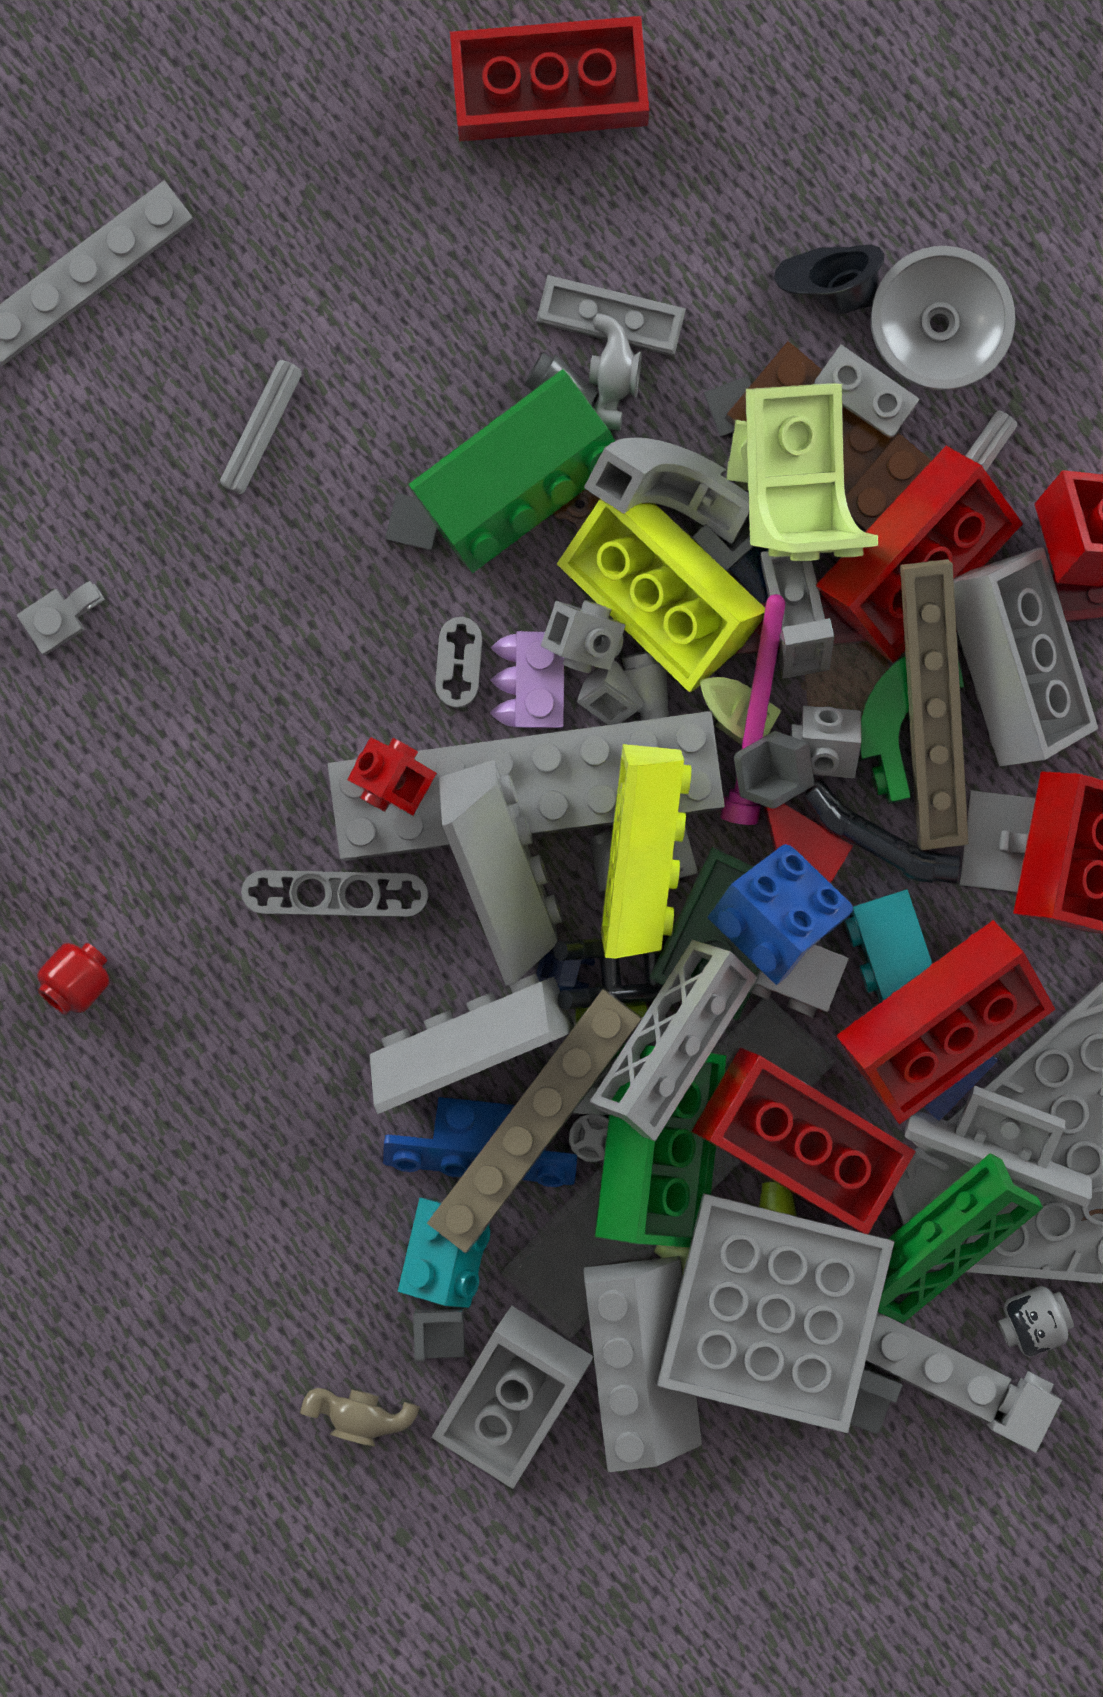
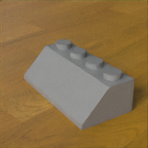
M1044 547L970 570L954 578L956 628L999 767L1046 760L1099 729Z
M495 760L439 777L443 829L507 986L516 983L558 942L556 924L563 922V917L555 894L547 896L543 884L548 883V877L541 856L532 857L528 848V844L533 843V838L525 815L516 817L512 804L518 803L511 777L510 775L501 777Z
M533 974L510 984L509 986L513 994L496 1000L494 993L491 992L467 1002L466 1004L470 1012L453 1018L451 1011L448 1010L423 1021L427 1030L411 1036L408 1028L382 1038L381 1041L384 1048L370 1054L373 1102L377 1114L569 1034L575 1026L568 1009H562L558 1004L560 990L555 978L552 977L539 982L537 974Z
M680 1256L584 1267L607 1471L615 1472L657 1467L701 1446L697 1397L656 1385L682 1280Z

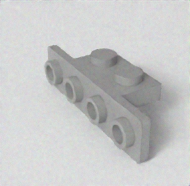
M974 1085L956 1125L921 1111L916 1112L906 1121L905 1138L911 1140L917 1147L929 1152L938 1150L958 1158L962 1164L973 1168L991 1153L1003 1160L1014 1185L1021 1187L1032 1186L1049 1193L1055 1200L1064 1204L1076 1203L1087 1207L1092 1198V1178L1090 1176L1050 1161L1065 1130L1064 1119Z

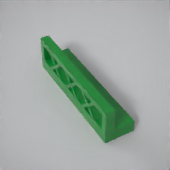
M989 1153L888 1238L894 1241V1246L877 1312L902 1324L1041 1211L1043 1207L1039 1198L1015 1186L1003 1160ZM1011 1202L1018 1205L1010 1213L997 1215ZM983 1234L975 1242L961 1245L970 1236ZM948 1263L940 1271L926 1273L935 1265ZM913 1292L900 1304L892 1301L900 1294Z

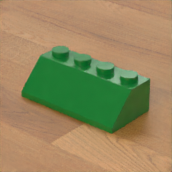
M562 369L408 485L444 540L473 574L584 491V486L604 448L615 442V439L568 373Z
M646 1045L640 1054V1059L650 1055L655 1046ZM624 1046L621 1048V1050H620V1051L618 1052V1054L616 1055V1059H617V1057L619 1056V1054L621 1053V1051L623 1050ZM710 1053L656 1141L642 1137L623 1119L609 1114L595 1237L635 1244L690 1247L703 1193L711 1195L716 1146L691 1131L725 1074L727 1055ZM630 1081L619 1087L612 1098L613 1101L620 1103L630 1087Z

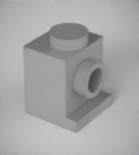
M1028 1371L1024 1379L1020 1378L1017 1386L1009 1384L998 1408V1411L1003 1413L1000 1421L994 1418L992 1423H987V1426L992 1431L1036 1453L1062 1400L1050 1393L1054 1386L1053 1383Z

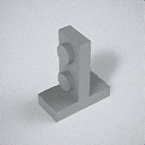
M768 551L761 552L760 562L768 597L778 594L785 599L786 603L779 641L778 662L782 679L829 670L834 633L830 618L825 619L819 590L815 586L817 581L812 561H792L790 556L774 557L768 556Z

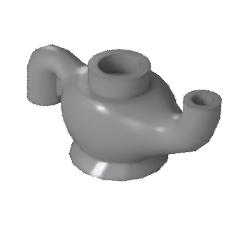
M596 313L594 330L604 332L608 336V342L601 356L592 355L589 384L598 385L599 396L593 409L609 430L620 431L623 412L617 410V405L628 394L635 398L637 397L642 353L640 351L635 355L633 354L625 331L616 319L606 314Z

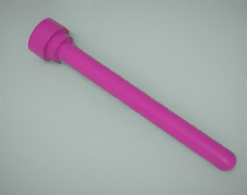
M778 594L771 595L766 601L741 750L763 738L786 605L785 599ZM736 777L735 788L730 789L729 795L724 797L725 807L721 809L720 818L736 824L756 825L759 820L761 804L740 797Z

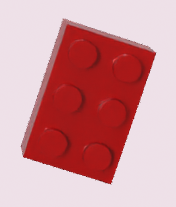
M1041 771L1013 914L1083 932L1103 934V780L1077 773Z

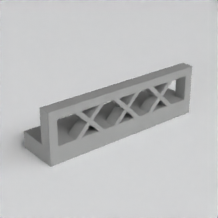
M692 940L591 1098L590 1103L600 1111L623 1119L642 1137L656 1141L757 980V977L731 951ZM700 959H708L709 962L702 973L691 978V974ZM682 1000V1005L677 1013L666 1018L665 1015L671 1005ZM656 1040V1046L651 1054L640 1059V1054L645 1046ZM630 1081V1087L620 1103L613 1101L612 1098L619 1087Z

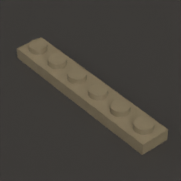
M947 559L900 565L917 845L921 850L969 845L953 563Z
M602 989L427 1224L464 1253H467L633 1034L642 1017L608 991Z

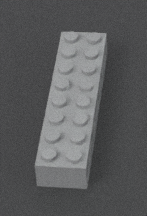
M712 711L420 750L415 760L437 774L414 816L392 805H389L386 812H383L360 799L364 790L347 780L357 759L327 763L340 859L342 861H351L451 847L442 826L439 777L495 760L501 777L510 775L518 799V803L512 804L516 817L525 815L532 836L613 825L623 744L681 750L684 764L691 765V783L689 794H680L678 812L691 815L720 811L724 809L725 805Z

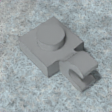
M89 581L73 591L66 599L60 590L54 589L18 613L17 617L41 654L47 655L84 631L85 629L78 620V617L103 602L105 598L96 584H92Z

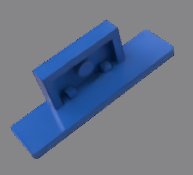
M438 1097L433 1139L385 1135L383 1164L403 1172H415L421 1169L440 1171L451 1177H462L515 1105ZM544 1151L523 1180L535 1181L547 1187H559L563 1184L574 1185L578 1156L571 1153Z

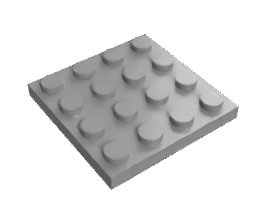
M703 1193L656 1385L848 1433L894 1241Z

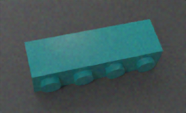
M908 889L854 906L851 918L844 920L852 947L861 945L866 964L860 965L859 969L868 993L876 991L880 1003L932 965Z

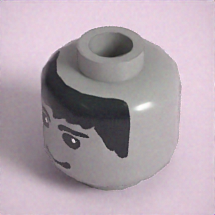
M1045 1286L1033 1288L1007 1299L1004 1304L1006 1318L998 1320L999 1328L1008 1348L1017 1345L1020 1351L1027 1357H1034L1062 1346L1068 1340V1330L1074 1328L1071 1314L1061 1293L1053 1294Z

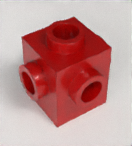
M370 737L365 748L359 754L347 780L364 790L360 799L379 810L386 812L388 806L392 805L414 816L437 773L416 761L415 757L418 751L401 741L392 738L389 745H386Z

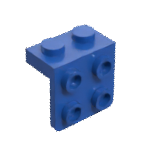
M784 844L734 881L707 918L777 986L788 977L813 945L848 918L853 911V907L797 850L790 845Z

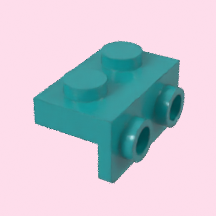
M419 1197L398 1292L444 1306L470 1307L472 1298L479 1286L478 1272L483 1251L490 1239L489 1225L471 1249L464 1253L427 1224L442 1202Z

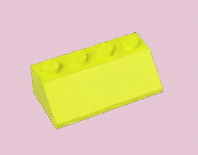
M600 499L557 562V565L597 604L610 608V616L614 620L625 624L624 630L689 692L699 687L700 680L710 677L742 648L764 618L765 607L655 503L637 504L623 514Z
M628 744L622 745L601 924V937L605 958L616 959L660 951L663 935L671 936L674 907L667 906L669 888L677 889L680 872V860L672 859L674 841L683 842L686 814L678 812L680 794H689L691 783V765L684 764L681 750Z

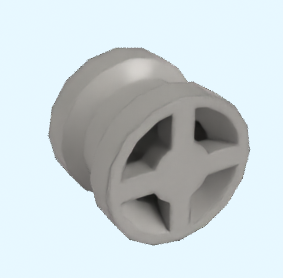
M585 1114L574 1121L569 1133V1143L572 1151L579 1158L587 1162L604 1160L609 1119L603 1115Z

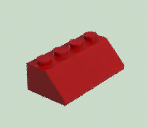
M945 446L867 529L865 533L878 535V546L863 547L864 555L841 557L815 586L837 614L885 658L894 663L905 651L900 565L948 559L953 563L954 579L970 570L984 566L1023 523L982 465Z
M992 920L903 987L893 992L865 1015L854 1021L850 1026L837 1034L836 1037L859 1072L900 1125L1056 1009L1024 951Z

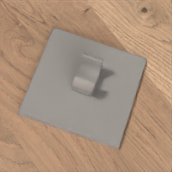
M970 791L967 817L969 845H964L960 885L1011 892L1018 891L1036 798Z

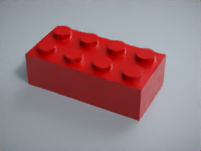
M641 16L450 32L459 142L648 126L649 100Z
M741 1047L691 1131L845 1225L864 1234H869L916 1152L764 1057Z

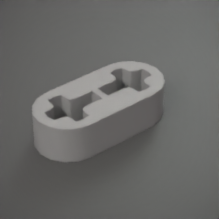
M466 617L450 619L441 628L439 635L435 682L436 693L441 702L455 709L465 708L472 704L479 690L482 633L478 625ZM458 626L466 627L467 634L475 636L474 644L469 643L465 646L464 660L455 659V645L452 642H447L448 634H456ZM454 666H463V681L471 684L470 691L462 692L461 699L455 700L452 699L451 691L443 689L444 682L453 680Z

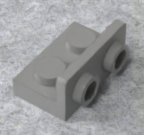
M841 344L814 382V384H842V406L889 438L894 437L919 401L917 396Z

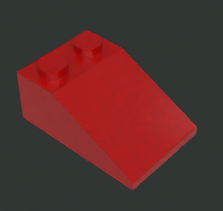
M1062 470L1034 503L1056 582L1085 586H1103V474Z

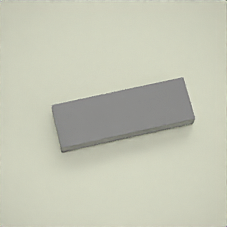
M547 275L536 323L608 341V336L604 332L594 330L596 313L606 314L620 323L630 346L674 357L686 308Z

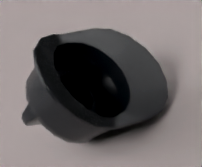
M871 244L852 247H820L783 260L775 270L774 281L780 289L787 293L814 295L824 309L830 313L846 314L857 309L872 306L876 290L879 286L878 271L884 264L885 254L880 247Z

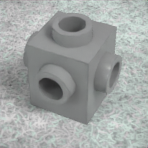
M584 600L582 608L555 601L541 647L564 657L563 665L569 668L590 673L592 666L610 671L614 658L619 655L622 649V634L625 624L609 617L610 608L591 601Z
M803 706L800 725H791L790 736L809 743L813 775L855 778L861 747V711Z

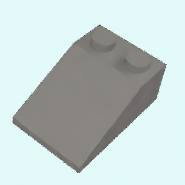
M511 1305L431 1438L513 1489L594 1356Z

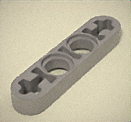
M262 870L250 874L243 882L241 889L242 900L246 906L252 911L261 914L411 917L422 912L427 906L429 899L428 887L424 881L416 875L408 873ZM266 878L270 887L285 888L283 878H293L289 890L292 907H282L284 897H270L266 906H259V899L250 894L251 887H258L260 879ZM307 880H318L325 888V898L316 907H307L299 900V887ZM389 880L386 890L391 891L402 890L403 882H412L413 890L421 891L420 900L412 901L411 909H403V904L400 900L386 899L388 909L378 910L381 899L378 881ZM354 881H366L373 889L372 901L364 908H354L346 900V890Z

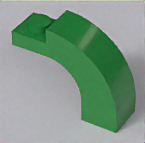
M906 656L897 661L881 676L869 692L861 709V747L858 762L877 758L879 766L871 768L873 784L877 796L885 794L887 804L905 801L910 798L899 748L900 727L906 713L909 711ZM958 660L959 685L961 690L965 686Z

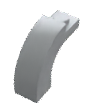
M623 438L611 443L604 448L584 486L586 490L623 514L640 503H655L673 508L703 526L707 524L715 534L731 544L740 537L749 520V493L723 477L726 471L725 468L693 451L660 440Z

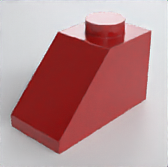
M786 804L773 809L763 806L774 851L784 844L792 846L831 883L853 845L829 833L825 828Z

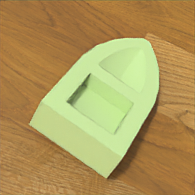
M711 677L700 680L706 704L710 711H712L713 716L718 720L715 726L742 745L751 688L737 680L725 677ZM770 702L763 737L770 733L781 712L780 709Z

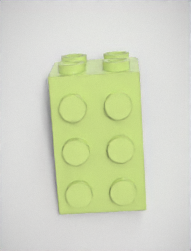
M827 383L746 389L750 545L768 548V556H790L792 561L819 560L820 553L834 552L836 557L864 555L863 547L878 546V535L865 533L858 528L851 517L846 502L843 462L842 384Z

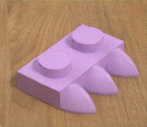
M517 631V634L503 637L491 647L500 657L516 662V666L500 671L490 680L500 690L516 695V699L502 702L490 712L496 720L507 726L516 728L563 729L564 657L541 647L545 632Z

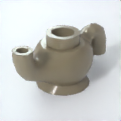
M315 1388L310 1390L304 1397L300 1414L313 1418H318L321 1413L326 1414L330 1417L331 1423L335 1427V1430L330 1435L375 1447L373 1438L401 1432L411 1426L418 1416L420 1406L404 1402L399 1413L390 1414L382 1407L377 1406L379 1399L377 1395L351 1389L349 1398L338 1397L327 1389Z

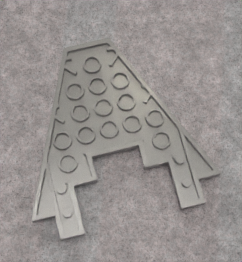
M1101 980L983 1087V1089L1065 1120V1130L1050 1161L1092 1178V1198L1089 1205L1084 1207L1076 1203L1064 1204L1055 1200L1049 1193L1032 1186H1017L1038 1197L1043 1209L966 1272L1103 1283V1214H1094L1092 1216L1089 1214L1091 1210L1103 1209V980ZM965 1104L946 1121L956 1125ZM916 1147L913 1158L892 1192L902 1226L971 1168L962 1164L958 1158L938 1150L929 1152ZM1011 1202L997 1215L1010 1213L1018 1205ZM983 1234L970 1236L961 1245L975 1242ZM948 1263L935 1265L931 1269L941 1270Z

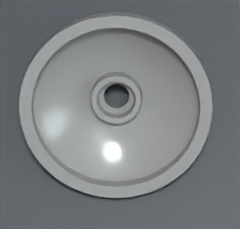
M952 246L923 248L899 260L880 282L871 308L873 339L886 364L906 381L932 390L945 391L963 388L987 376L1006 354L1015 328L1013 298L1001 274L981 256ZM934 317H942L947 323V329L944 332L934 331L930 326V320Z

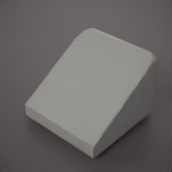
M616 660L613 661L610 671L597 668L588 675L577 700V703L608 725L622 723L639 711L644 704Z

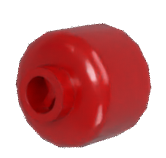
M65 943L55 951L38 971L37 978L41 986L37 991L48 1004L64 1015H67L70 1011L83 1013L109 985V976L103 967L107 959L89 943H85L81 948L71 943Z

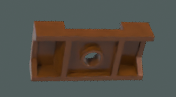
M787 341L748 389L812 385L822 369ZM746 391L726 414L725 419L733 426H735V420L747 421ZM842 406L845 497L853 521L860 530L866 532L932 460L900 433L889 438Z

